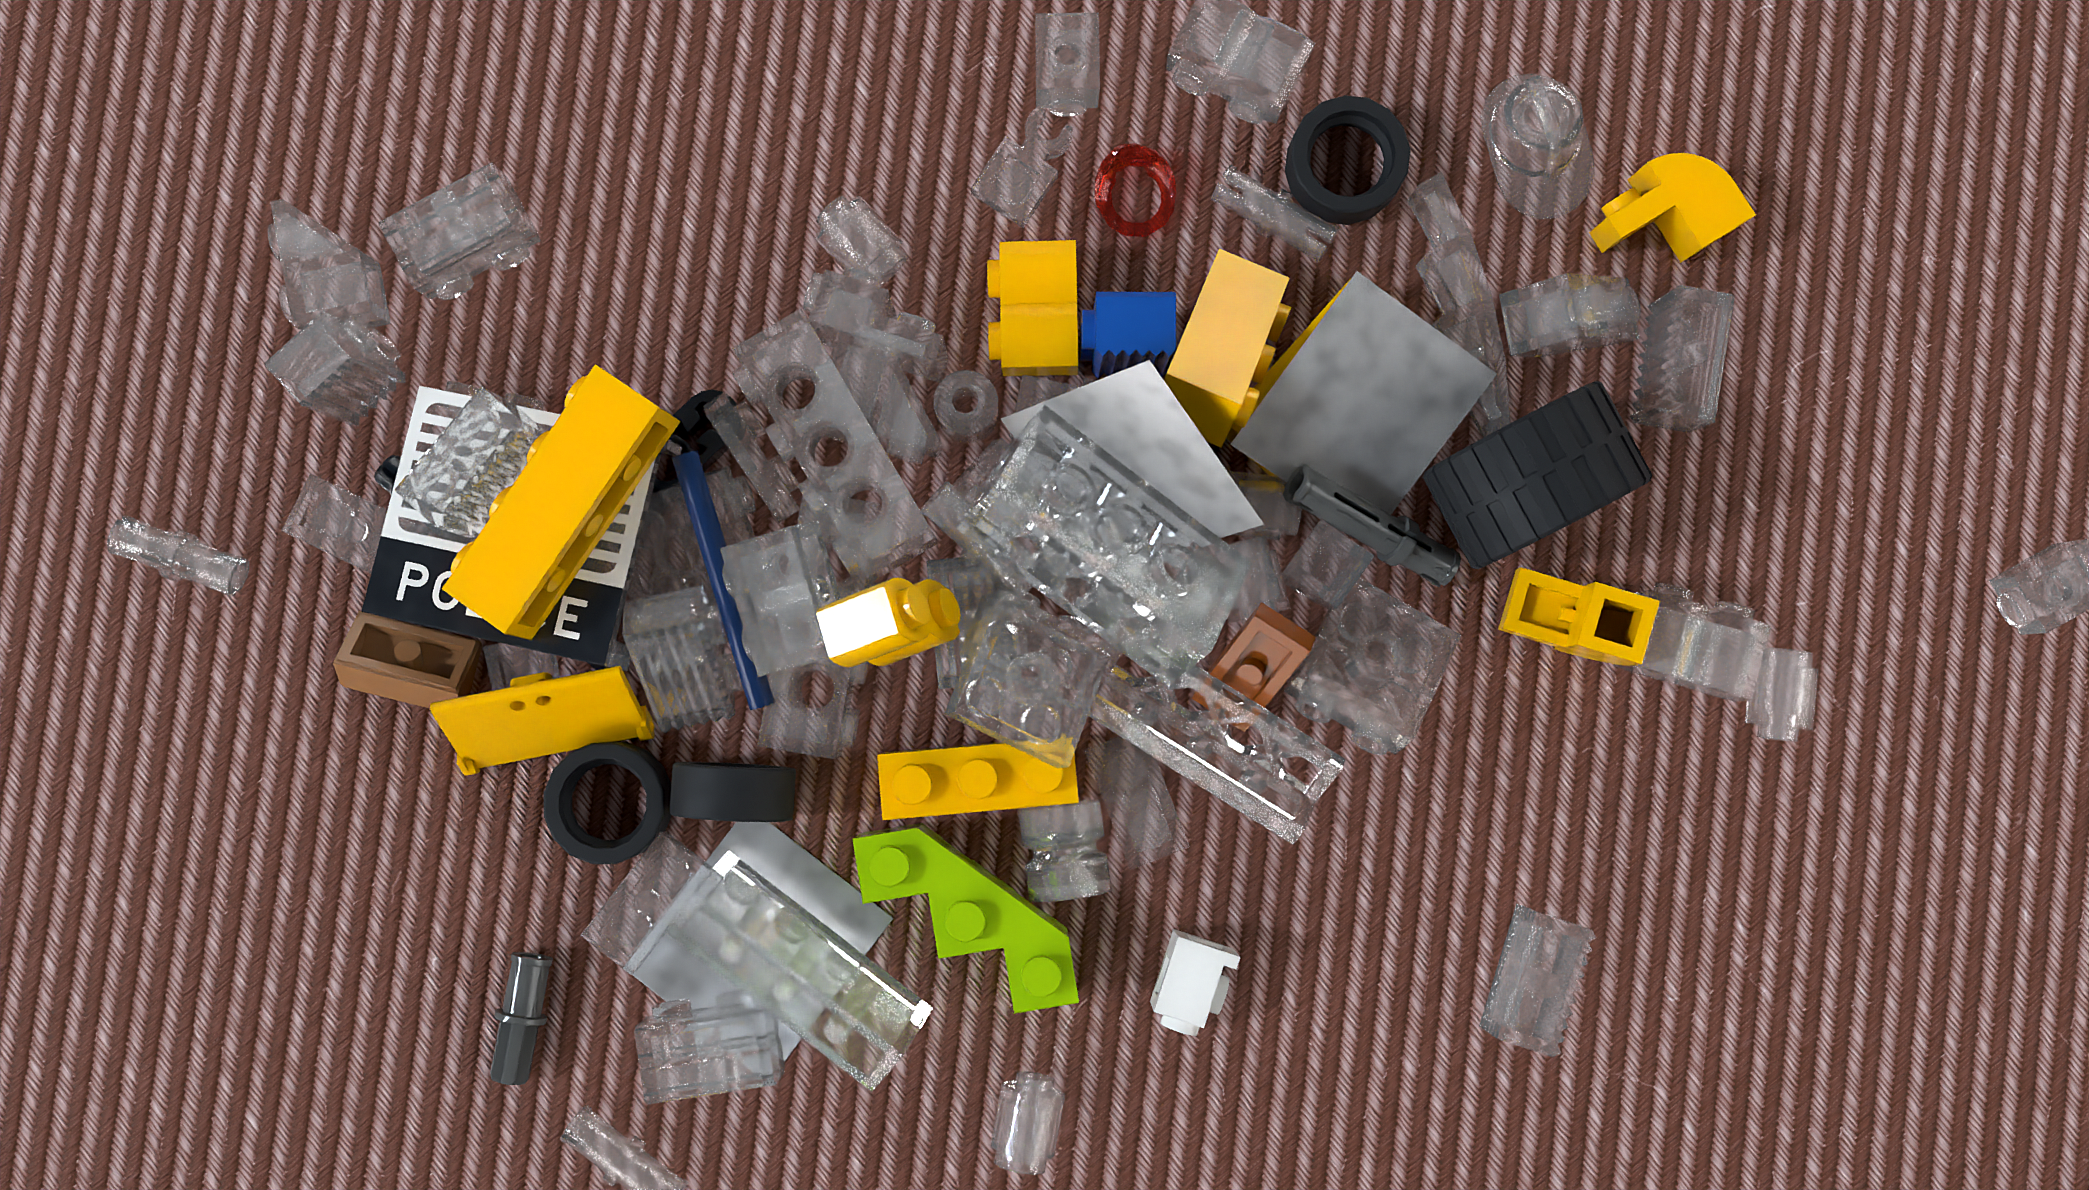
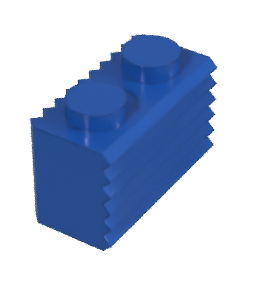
M1096 292L1093 310H1082L1080 361H1092V373L1097 378L1103 373L1110 376L1150 360L1161 377L1167 373L1176 351V292Z

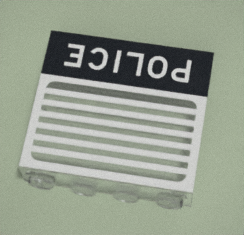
M454 381L447 382L445 391L419 386L361 612L610 668L621 666L622 670L628 671L634 646L616 642L661 453L678 456L681 454L682 447L668 439L532 640L502 633L442 590L452 574L451 565L458 552L468 543L475 541L490 519L489 510L494 499L502 490L514 484L528 463L527 454L533 442L542 433L550 431L561 414L543 411L544 402L514 393H506L503 403L484 399L486 391Z

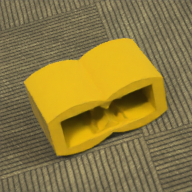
M1076 240L999 242V259L987 261L988 297L1000 298V322L988 323L989 360H1001L1003 376L1078 375Z
M892 578L824 605L816 613L829 659L843 667H854L867 661L876 666H886L952 641L960 633L958 626L961 617L960 608L954 594L941 583L932 579L912 584L903 578Z

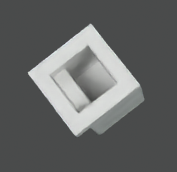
M1173 929L1150 1000L1153 1011L1162 1014L1160 1024L1186 1035L1197 1036L1199 1028H1204L1209 1012L1218 1015L1222 1009L1229 986V977L1221 975L1224 966L1237 970L1240 960L1238 953L1233 948Z

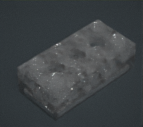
M1046 405L1037 412L1006 447L956 527L959 532L1166 686L1171 685L1212 652L1252 565V562Z

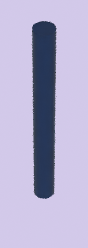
M698 451L675 456L672 458L749 709L754 710L775 703Z

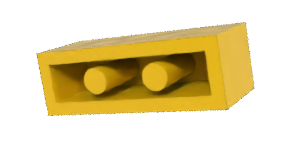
M1219 249L1164 378V382L1205 441L1221 448L1233 423L1245 428L1260 394L1259 390L1249 387L1250 382L1262 383L1276 350L1275 347L1265 344L1266 339L1277 342L1291 310L1290 306L1281 303L1289 277L1222 249Z
M1072 736L891 751L877 754L882 820L1079 803Z

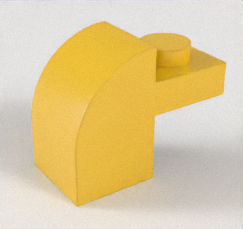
M1673 153L1654 158L1628 179L1632 188L1601 208L1606 219L1592 229L1589 234L1601 253H1604L1642 228L1655 222L1680 263L1732 232L1756 216L1731 176L1718 164L1695 154Z
M1520 567L1515 570L1498 630L1554 646V650L1587 659L1624 666L1640 665L1643 662L1660 601L1598 582L1582 586Z

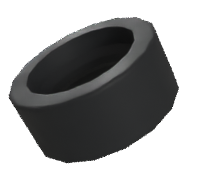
M1344 95L1321 102L1303 117L1287 148L1285 174L1291 194L1306 212L1327 223L1350 225L1371 219L1389 205L1408 174L1411 149L1403 125L1388 108L1370 98ZM1340 125L1356 127L1371 135L1380 146L1384 158L1383 171L1376 185L1366 193L1353 197L1339 196L1322 187L1314 177L1310 165L1311 149L1317 138L1328 129Z
M628 742L591 743L570 752L553 769L544 791V818L552 838L570 856L590 864H618L648 851L665 834L672 816L670 814L672 784L664 766L648 750ZM616 764L629 769L641 780L646 792V811L641 824L631 834L618 840H602L589 835L578 824L572 811V795L577 782L588 770L600 765Z
M676 762L673 764L670 814L683 818L716 821H791L794 811L796 769L783 766L740 763Z

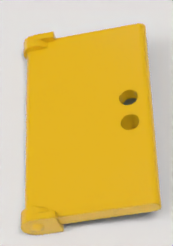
M621 666L554 679L550 673L546 672L513 678L510 681L509 688L430 703L431 713L457 752V765L465 776L479 773L480 768L576 750L591 743L617 742L637 737L640 741L654 739L655 726L646 705H639Z

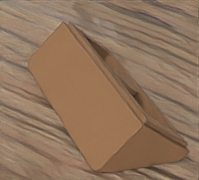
M359 611L333 665L340 684L346 688L430 709V703L470 695L482 650V642Z

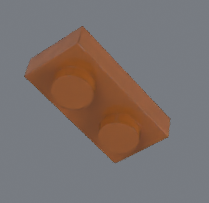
M1260 602L1198 683L1191 699L1245 733L1310 653L1316 637Z

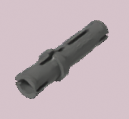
M1304 464L1303 467L1299 466L1288 479L1283 493L1286 502L1306 510L1337 530L1374 549L1377 552V558L1389 566L1400 564L1425 578L1436 587L1447 585L1456 575L1461 561L1460 553L1422 533L1419 529V524L1409 517H1395L1358 494L1328 479L1307 464Z

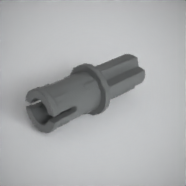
M512 952L510 959L512 963L503 1007L496 1009L494 1014L495 1019L500 1020L490 1076L493 1081L505 1085H521L529 1080L539 1026L545 1025L547 1022V1016L542 1014L549 968L552 966L553 958L531 952Z

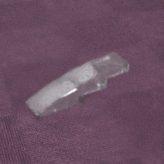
M1442 172L1420 183L1407 199L1408 205L1433 247L1415 267L1443 315L1431 326L1497 373L1468 411L1484 438L1511 423L1506 359L1492 293L1471 232Z

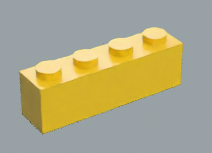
M595 364L588 375L581 377L572 385L565 398V409L550 431L542 433L533 442L527 454L528 463L514 484L502 490L494 499L489 510L490 519L475 541L468 543L458 552L451 565L452 574L442 590L502 633L532 640L681 421Z

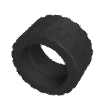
M1594 381L1540 407L1444 459L1425 471L1423 479L1471 568L1480 569L1631 493L1651 481L1652 473L1603 383Z

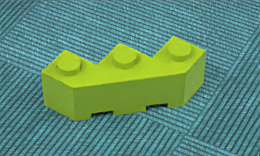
M923 823L863 832L853 838L862 903L866 904L928 893L938 959L1004 948L1014 1014L1079 1003L1068 930L1059 921L1046 912L1041 911L1019 895L1016 890L974 860L969 859Z

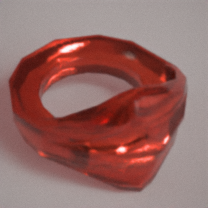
M1137 143L1120 144L1102 160L1095 177L1094 199L1099 212L1110 228L1123 236L1147 237L1164 227L1174 211L1176 196L1175 177L1167 160L1156 150ZM1128 167H1144L1147 176L1156 181L1160 191L1161 204L1158 212L1151 219L1143 223H1131L1123 220L1116 213L1112 204L1111 191L1116 184V173Z

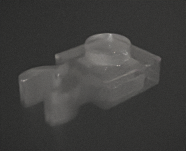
M1040 106L1035 108L1026 120L1025 141L1020 146L1005 136L971 187V195L1023 229L1058 178V170L1046 162L1048 159L1057 158L1064 154L1072 142L1073 128L1066 124L1057 138L1052 140L1042 138L1037 131L1046 118V110Z

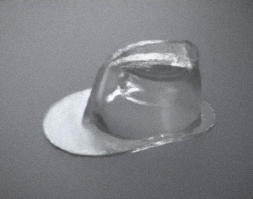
M1535 73L1515 75L1499 83L1485 100L1481 114V123L1495 177L1506 201L1521 214L1539 220L1559 218L1575 210L1589 194L1595 175L1593 152L1584 124L1580 101L1575 93L1561 82Z

